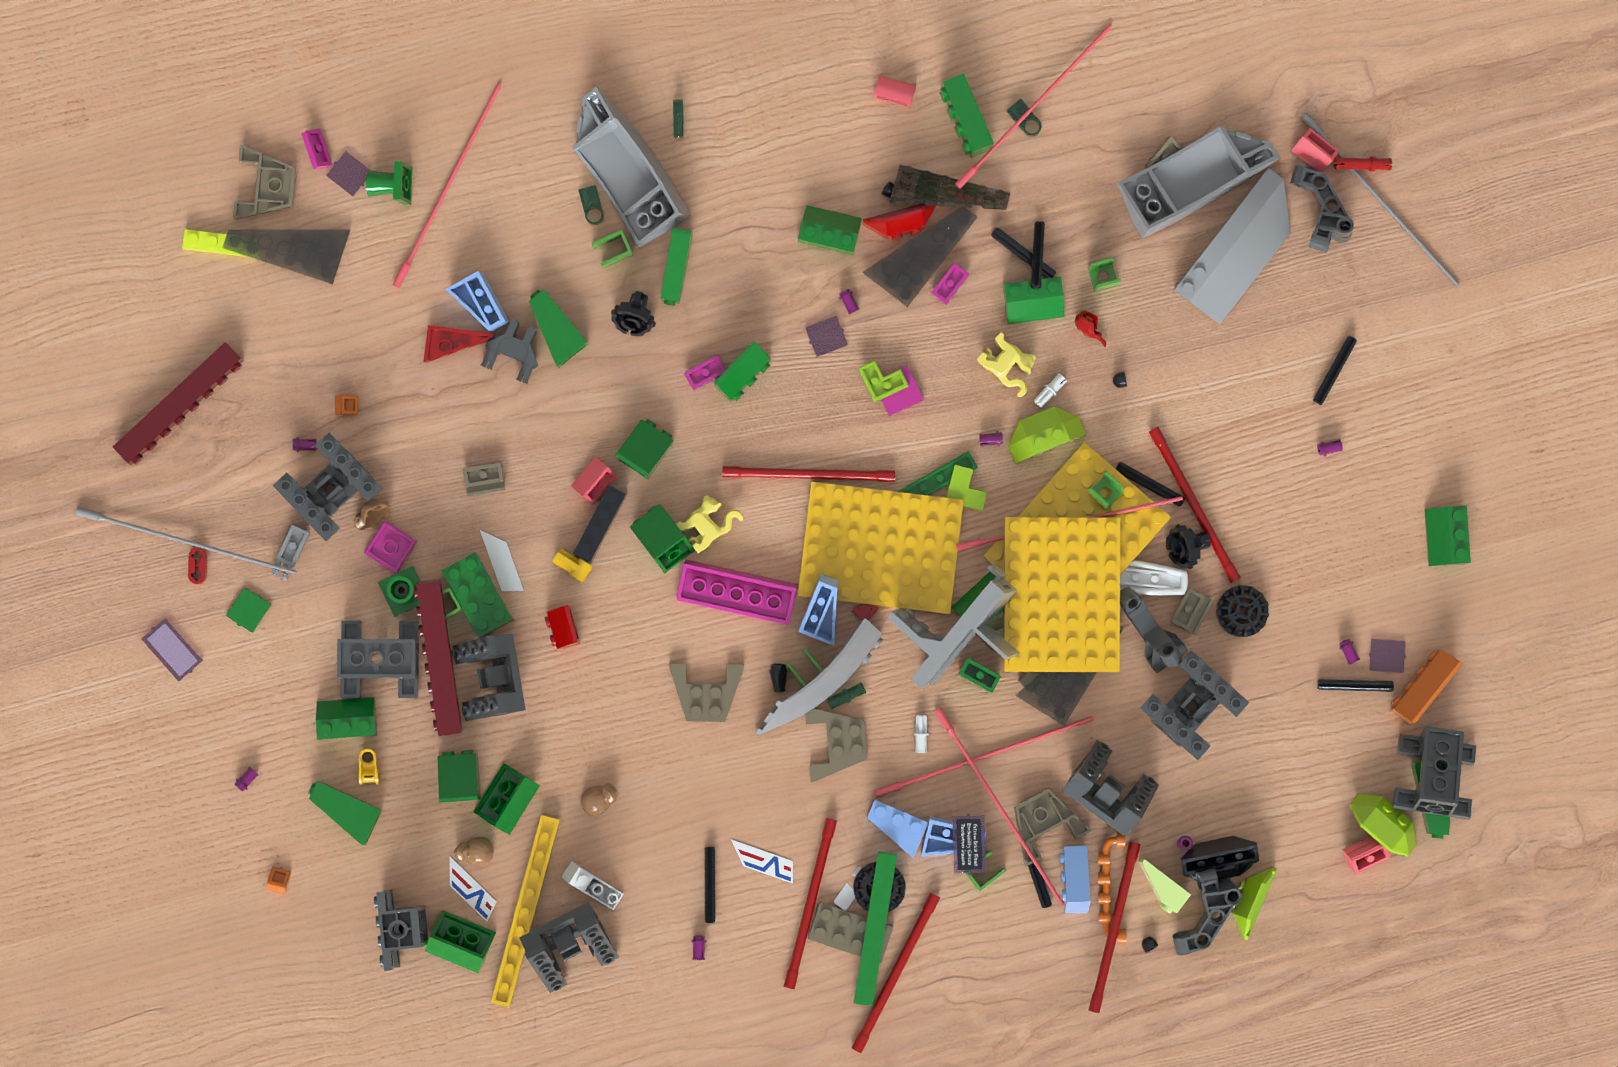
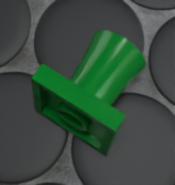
M394 161V173L368 170L366 175V191L368 196L393 194V200L403 205H411L413 167L402 161Z
M414 566L378 582L394 617L419 606V599H415L414 587H417L416 584L420 582ZM404 587L405 593L400 594L398 592L399 588Z

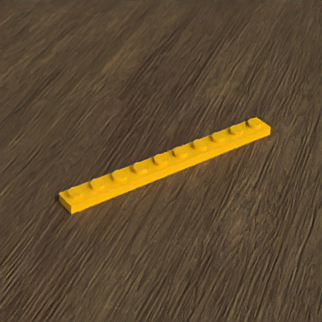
M545 815L540 817L491 1003L506 1007L511 1005L525 953L519 937L529 933L531 930L560 819Z

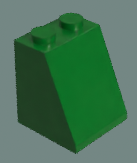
M641 419L615 457L649 480L674 443V440L671 439L672 435L667 431L662 430L660 432L655 428L657 425L649 419L646 421Z
M661 504L652 507L646 515L636 519L630 526V529L664 574L695 551Z
M463 750L461 755H454V751L442 752V756H438L439 803L481 800L478 753L473 754V750Z

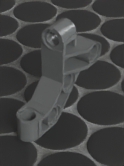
M1295 166L1290 184L1312 192L1321 207V212L1308 247L1327 253L1331 240L1342 243L1350 240L1354 223L1346 213L1325 174L1304 166ZM1322 180L1324 185L1318 187L1314 184V181ZM1334 203L1337 208L1330 210L1326 205Z
M1130 587L1121 589L1120 605L1146 642L1145 658L1152 669L1159 673L1167 666L1171 668L1178 666L1182 661V656L1188 652L1185 644L1175 633L1164 630L1158 625L1134 589L1132 590Z
M1214 868L1195 873L1205 912L1194 929L1180 931L1172 935L1177 955H1187L1208 948L1234 906L1242 900V894L1235 883L1230 879L1218 880ZM1214 912H1220L1218 918L1213 919L1211 916ZM1200 935H1206L1203 941H1197Z

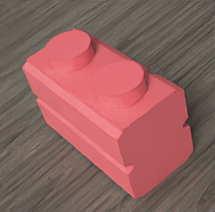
M1372 836L1342 850L1347 866L1355 874L1390 858L1388 850Z

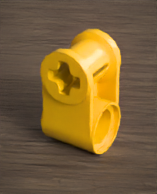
M366 748L359 754V785H363V783H376V785H379L380 783L378 754L373 748ZM365 752H371L373 754V760L371 762H366L364 760L363 756Z

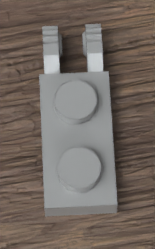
M291 525L278 553L275 565L281 566L282 563L288 565L287 568H294L310 533ZM273 568L271 575L276 576L279 570ZM284 572L282 579L287 581L291 573Z

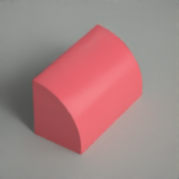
M879 75L874 98L910 107L916 85Z
M1311 128L1308 129L1291 150L1314 170L1321 173L1340 152Z
M594 457L571 487L594 505L618 475Z

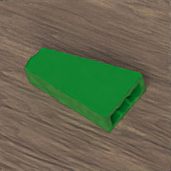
M676 228L672 230L660 297L666 305L675 306V303L680 304L693 238L692 231Z
M544 289L541 292L537 290L530 296L531 300L529 303L556 366L560 368L585 348L588 343Z
M1412 763L1411 767L1417 788L1420 783L1421 763ZM1436 765L1439 770H1442L1441 765ZM1422 813L1427 834H1432V838L1443 839L1444 835H1449L1450 817Z
M317 781L316 784L313 783L308 792L310 794L309 799L362 845H366L382 810L320 781Z

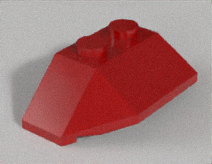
M935 199L863 219V225L886 239L898 240L903 238V234L907 233L916 235L924 229L938 202Z

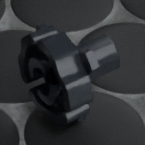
M636 291L632 293L629 302H621L620 305H615L611 311V320L619 331L627 334L631 330L630 335L643 336L645 333L650 332L651 328L655 327L654 316L650 315L651 311L646 308L648 302L647 295Z
M1177 524L1170 530L1168 537H1166V548L1173 551L1169 553V558L1175 565L1177 564L1181 568L1187 567L1192 569L1194 565H1197V559L1201 557L1200 551L1211 546V538L1204 531L1195 534L1191 528L1187 529L1185 525Z

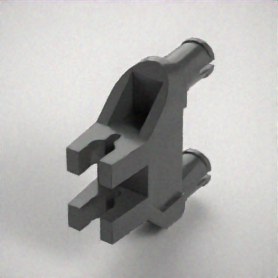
M511 319L506 333L486 344L487 352L481 366L485 368L487 366V369L492 370L497 355L501 353L522 363L516 380L528 384L532 370L538 366L531 347L537 331L532 327H528L523 340L515 338L519 322Z

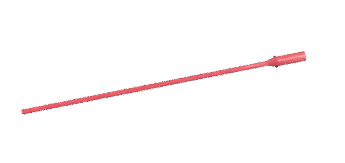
M1111 24L1106 27L977 164L970 166L965 174L955 183L959 189L977 173L979 166L1112 28Z
M498 83L409 258L402 263L403 265L393 283L395 287L400 288L409 268H411L412 258L488 113L501 84Z
M1176 497L1172 499L1144 504L1140 506H1135L1131 508H1126L1085 518L1108 517L1112 515H1117L1121 513L1131 512L1135 510L1183 500V497ZM1004 536L990 539L978 538L977 540L956 544L957 550L981 548V546L987 543L1004 540Z
M937 709L934 712L946 729V733L948 732L954 738L1061 906L1064 905L1059 894L959 741L954 727L942 709Z
M1093 716L974 757L972 761L975 762L1094 720ZM966 760L906 782H896L874 790L876 797L900 791L906 785L969 764V762Z

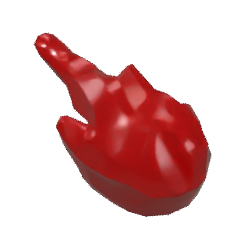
M1085 310L1076 315L1075 325L1077 329L1081 330L1089 338L1098 339L1106 347V341L1102 338V333L1095 330L1098 329V317Z

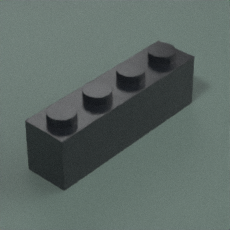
M610 485L608 486L573 552L574 555L592 563L627 496L625 493Z

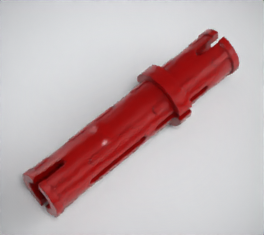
M1373 156L1369 158H1334V162L1341 163L1334 164L1335 170L1361 169L1374 172L1375 170L1392 169V166L1384 165L1392 164L1391 158L1379 159Z

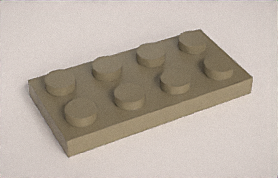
M820 902L808 939L861 957L867 918ZM887 924L880 963H882L893 926Z

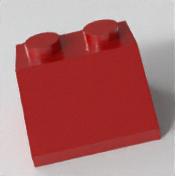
M565 605L548 611V616L544 618L547 628L551 627L553 635H550L552 646H556L559 650L580 644L570 606Z

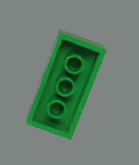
M964 73L942 82L941 92L939 93L942 101L948 104L947 112L950 119L955 120L956 126L954 128L957 136L963 139L962 147L965 154H969L970 158L989 151L993 147L994 142Z
M476 552L441 570L478 638H482L513 621L511 614Z

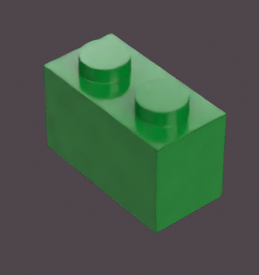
M966 658L958 673V676L989 693H993L1001 678L999 674L969 658Z

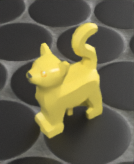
M1000 332L995 338V344L1002 352L997 357H994L992 351L988 348L985 353H982L977 358V361L985 369L993 372L1005 386H1019L1020 390L1017 396L1022 397L1027 392V384L1024 380L1018 378L1009 379L1007 375L1015 363L1019 365L1022 371L1030 375L1036 356L1033 353H1022L1017 346L1005 341L1004 334Z
M706 495L703 497L701 507L693 511L685 522L680 521L676 525L682 532L696 527L700 534L696 538L691 537L689 541L699 554L708 548L713 540L729 532L732 528L733 517L743 521V514L739 510H731L725 516L724 526H718L709 515L717 512L723 504L715 498Z

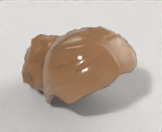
M380 499L367 501L363 505L361 513L356 514L354 518L355 527L358 530L375 528L381 519L388 517L389 506Z
M611 784L588 788L581 796V805L589 815L598 816L604 813L616 801L618 791Z
M476 837L459 844L455 848L454 854L460 863L468 862L473 865L484 866L493 857V846L488 839Z

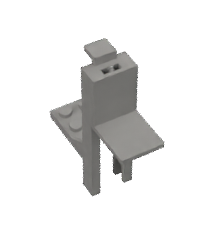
M995 563L990 564L987 569L996 578L989 582L946 636L931 633L928 630L929 627L924 622H919L915 618V614L907 608L892 611L887 618L929 655L911 677V680L921 689L925 688L928 683L934 685L976 633L1004 659H1009L1019 654L1011 644L989 625L1017 591L1004 579L1007 574Z

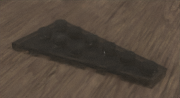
M899 165L889 203L896 204V201H906V204L913 205L914 202H923V204L928 206L946 207L964 204L965 208H972V205H981L984 209L1006 210L1010 193L966 182L959 189L955 185L958 179L950 178L946 175H938L926 170L915 169L910 166Z
M961 206L862 273L908 308L978 217L964 206Z
M228 230L222 248L333 285L350 230Z
M1120 625V634H1121L1122 630L1124 629V627H1122L1121 625ZM1042 672L1014 696L1065 726L1097 672Z

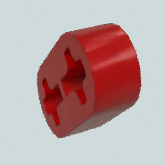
M193 548L188 556V578L194 584H202L207 577V553L201 548ZM197 551L203 555V558L199 559V565H197V560L193 558ZM196 567H199V573L202 574L198 581L192 576L196 574Z

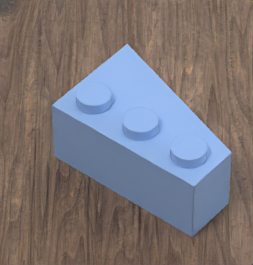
M477 271L445 289L488 331H496L510 323L484 272Z
M820 574L798 630L802 634L833 646L836 633L837 580Z
M874 800L867 818L914 858L928 822Z
M929 816L921 857L957 853V822ZM981 827L982 850L987 833L986 828Z
M1064 846L1063 853H1060V864H1063L1061 883H1064L1062 901L1064 902L1065 913H1088L1090 886L1087 846Z

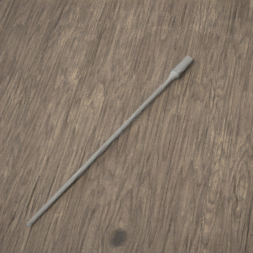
M1308 114L1301 118L1309 128L1333 145L1326 138L1324 130ZM1340 152L1337 154L1339 158H1344ZM1350 169L1456 286L1459 285L1456 279L1355 169Z
M77 507L75 512L76 515L94 519L97 522L108 521L292 574L297 573L296 570L111 519L102 515L101 512L97 513Z

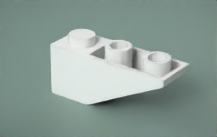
M573 861L570 862L561 876L566 882L612 910L615 909L624 895Z

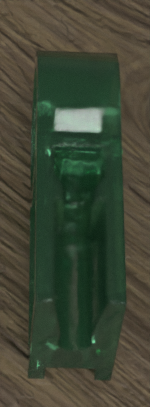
M683 99L673 100L674 139L677 137L684 139Z
M1020 99L1007 109V113L1017 122L1029 107ZM1033 112L1018 125L1024 134L1029 137L1037 136L1042 128L1040 120ZM1027 121H1036L1039 125V130L1036 133H1028L1025 129Z
M596 185L579 189L587 222L591 225L601 224L604 220V212ZM591 209L601 211L602 216L599 221L591 222L587 218L588 212Z

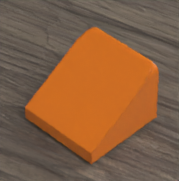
M335 396V415H358V396Z
M272 867L266 889L285 894L291 872Z

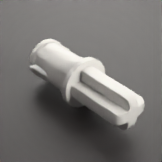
M1058 373L1034 399L1035 404L1040 408L1043 407L1052 396H1056V392L1067 380Z
M916 715L915 753H927V736L929 734H927L926 715Z

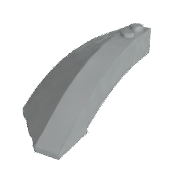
M599 87L591 90L582 98V114L578 119L576 130L578 136L573 151L598 181L618 211L637 246L641 247L677 227L690 217L691 214L663 167L629 121Z
M1218 126V128L1173 155L1118 182L1117 185L1131 220L1142 239L1210 204L1277 161L1280 157L1271 142L1263 139L1260 141L1251 138L1252 136L1240 132L1234 133Z
M1270 168L1266 170L1175 288L1177 293L1219 324L1225 319L1290 234L1285 185L1282 177Z
M864 618L843 650L831 664L800 691L783 702L778 700L756 734L762 735L798 719L830 697L851 677L862 662L864 664L867 663L872 656L869 653L873 647L877 649L883 639L880 638L882 633Z

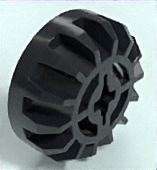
M1239 585L1228 589L1221 595L1216 606V616L1220 626L1228 634L1235 637H1248L1258 633L1266 625L1267 618L1269 617V605L1263 593L1252 586ZM1246 597V598L1251 599L1253 602H1251V603L1242 602V603H1241V601L1239 600V598ZM1236 600L1238 604L1234 607L1233 613L1231 614V606L1233 602ZM1240 606L1242 608H1247L1251 606V608L1247 609V611L1245 612L1246 616L1244 614H1239L1235 616V614L1239 613V611L1241 610ZM1257 607V615L1252 621L1250 616L1253 613V609ZM1235 619H1239V620H1245V619H1247L1249 623H1248V624H1240V623L1236 622Z
M876 862L865 865L857 873L853 884L855 898L866 911H869L870 897L867 894L866 886L867 884L870 885L872 891L873 884L871 882H873V879L871 877L875 874ZM896 867L888 913L897 908L905 896V881L901 872Z

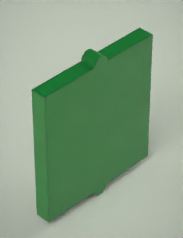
M244 588L226 616L235 621L238 626H242L253 633L271 604L260 598L259 594L255 595Z

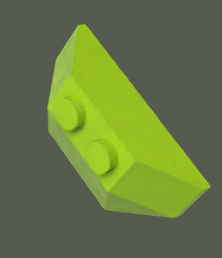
M1054 406L1020 420L1008 447L1015 464L1083 437L1086 433L1079 417Z
M1358 793L1349 807L1353 810L1359 825L1389 852L1408 857L1417 844L1413 822L1399 809L1393 808V804L1384 796Z
M1270 867L1246 877L1245 880H1241L1238 889L1242 894V900L1234 906L1232 915L1241 937L1245 940L1249 939L1277 868Z

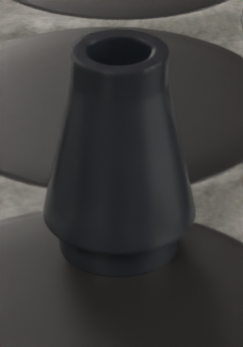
M771 664L769 673L774 692H784L788 671L786 664Z

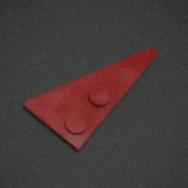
M428 325L423 362L427 363L495 339V333Z

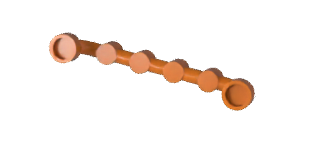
M1117 832V836L1110 837L1104 842L1102 854H1098V865H1102V873H1098V884L1102 885V892H1099V904H1103V912H1099V923H1103V930L1106 936H1108L1111 924L1110 847L1113 844H1117V848H1125V836ZM1119 929L1116 940L1119 941V945H1126V929Z

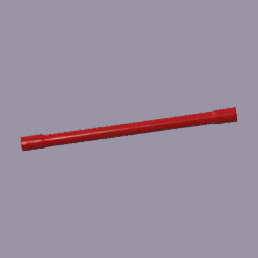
M1159 426L1149 431L1152 440L1160 450L1203 531L1209 534L1211 538L1210 544L1220 560L1230 583L1240 579L1238 571L1230 561L1194 495Z
M723 466L722 478L758 477L895 482V471Z
M826 818L810 888L791 963L783 986L795 990L802 954L831 840L837 824V820Z
M1129 842L1095 989L1088 1011L1100 1013L1103 993L1133 870L1141 846L1139 843Z
M932 893L929 894L923 910L879 997L851 1047L853 1050L862 1053L869 1036L940 897Z

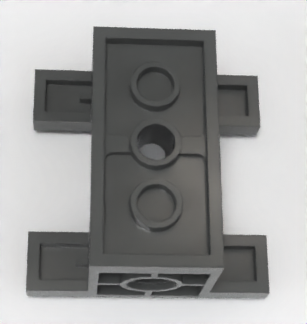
M330 433L315 445L331 462L305 488H302L286 472L273 485L326 542L341 529L330 517L359 491L369 502L383 489ZM334 484L335 489L328 494L326 492L327 486Z
M341 621V639L337 641V678H341L340 698H361V678H398V698H418L419 621H399V639H361V621ZM381 654L382 661L379 664L373 663V655Z
M513 634L486 636L453 645L452 655L456 665L492 660L493 667L477 670L480 689L497 688V693L475 697L471 701L462 702V714L465 717V721L526 710Z
M1190 651L1178 666L1191 678L1166 705L1152 694L1140 709L1179 748L1183 747L1196 760H1199L1211 745L1195 732L1196 729L1219 704H1222L1237 717L1249 702L1193 651ZM1191 700L1196 703V709L1193 712L1187 709V704Z
M1425 726L1420 736L1400 734L1397 754L1421 758L1420 783L1415 790L1395 788L1393 808L1469 820L1471 818L1472 799L1459 797L1461 764L1471 766L1475 764L1476 745L1464 744V732L1430 726ZM1436 765H1441L1442 770H1439Z
M1096 740L1089 753L1072 773L1062 791L1119 833L1126 836L1132 827L1142 819L1159 784L1152 777L1143 774L1138 783L1120 802L1117 798L1125 787L1124 784L1110 774L1101 786L1095 783L1102 775L1101 772L1108 764L1107 760L1112 753V750L1105 743Z
M392 889L376 892L377 896H374V907L378 908L379 916H376V927L380 928L381 934L378 936V946L382 947L383 954L380 955V966L384 967V971L400 967L398 950L419 948L428 943L425 905L394 909ZM400 924L404 927V932L400 930Z
M589 902L519 937L526 951L524 954L528 962L550 993L558 991L567 985L552 951L558 949L564 961L580 954L582 951L576 938L582 937L585 945H588L592 956L597 958L601 966L610 964L619 958L599 917Z

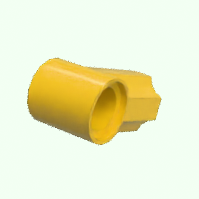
M560 548L552 561L582 583L593 568L587 562L580 558L577 559L562 548Z

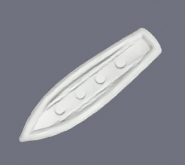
M1134 560L1120 575V590L1130 587L1138 595H1184L1188 587V573L1186 570Z

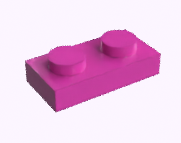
M308 130L301 133L313 169L331 166L332 162L321 130Z
M954 263L931 294L947 305L967 279L969 273Z
M717 355L685 372L684 375L694 391L721 376L726 369Z

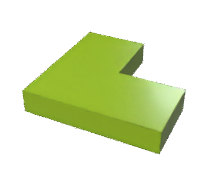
M875 360L858 368L874 403L909 387L901 369L883 377Z
M955 464L946 498L964 500V507L983 511L987 492L969 488L973 469Z

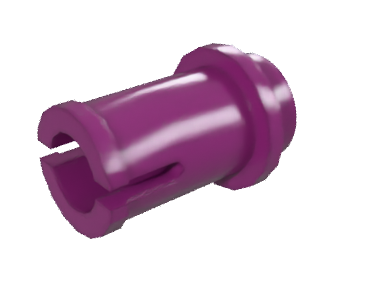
M849 289L841 292L839 299H842L848 314H851L860 308L852 296L853 291L850 292Z
M996 431V433L979 434L980 446L995 444L1000 446V444H1003L1002 432L998 433Z
M299 437L293 439V451H316V439H299Z
M1338 439L1326 443L1322 441L1317 445L1319 455L1325 457L1327 454L1343 451L1341 440Z
M1350 639L1339 643V649L1343 651L1348 664H1353L1359 661L1360 658L1352 645L1354 642H1351Z
M249 767L239 779H236L234 785L243 792L245 789H248L247 786L258 774Z
M1181 836L1177 841V845L1181 850L1188 851L1192 848L1193 841L1189 836ZM1183 840L1187 841V845L1185 847L1182 845Z
M693 936V940H691L693 943L692 960H705V943L707 940H705V936Z

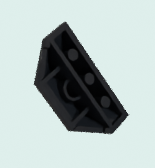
M1236 836L1195 843L1181 857L1183 875L1193 880H1196L1195 873L1212 868L1215 869L1218 880L1240 876L1254 863L1259 861L1257 843Z

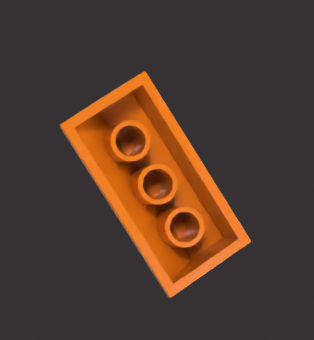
M1443 650L1433 651L1427 658L1429 661L1425 667L1422 665L1415 673L1417 675L1413 682L1410 680L1403 688L1405 690L1404 694L1401 697L1398 695L1394 699L1391 711L1406 723L1415 724L1463 664L1461 661Z

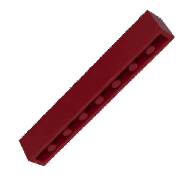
M225 342L124 435L113 448L128 464L132 465L134 463L136 465L143 459L142 455L147 450H153L157 446L156 442L161 437H167L175 424H181L189 411H195L203 398H209L214 393L213 389L217 385H223L228 380L227 376L231 372L235 373L242 367V358Z
M441 579L417 582V587H414L415 599H419V606H416L417 617L422 620V625H419L420 636H424L425 644H422L423 656L427 655L428 663H425L426 675H430V682H427L429 694L432 693L433 701H430L431 712H435L436 720H433L434 731H438V736L462 733Z

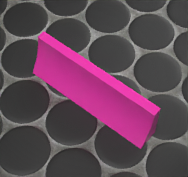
M686 559L676 600L789 625L798 584Z

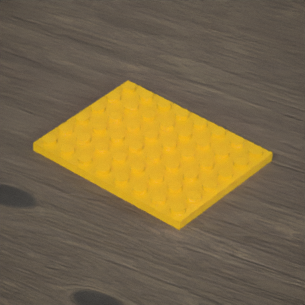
M1084 442L1018 517L1085 518L1154 502ZM1105 471L1124 487L1123 493L1107 510L1088 494V489L1090 487L1093 488L1103 478ZM1107 487L1100 490L1101 497L1109 498L1111 490ZM1159 506L1103 517L1120 518V575L1171 519ZM999 540L991 546L983 557L990 564L995 563L1003 571L1004 540Z
M811 482L798 596L811 597L819 576L822 574L838 581L837 601L950 614L958 552L956 544H959L964 500Z
M1004 517V572L1007 574L1004 579L1017 590L1004 605V639L1019 652L1015 657L1004 659V672H1120V518Z

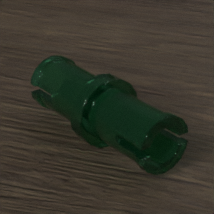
M860 682L847 690L844 688L841 690L842 692L827 698V702L832 710L846 702L850 703L852 699L866 694V690Z

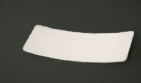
M858 867L852 876L856 877L862 868ZM847 883L834 900V903L845 911L855 899L854 891Z

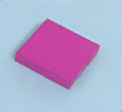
M907 365L900 369L909 387L881 400L889 416L924 400Z
M384 521L364 553L394 573H398L417 541Z

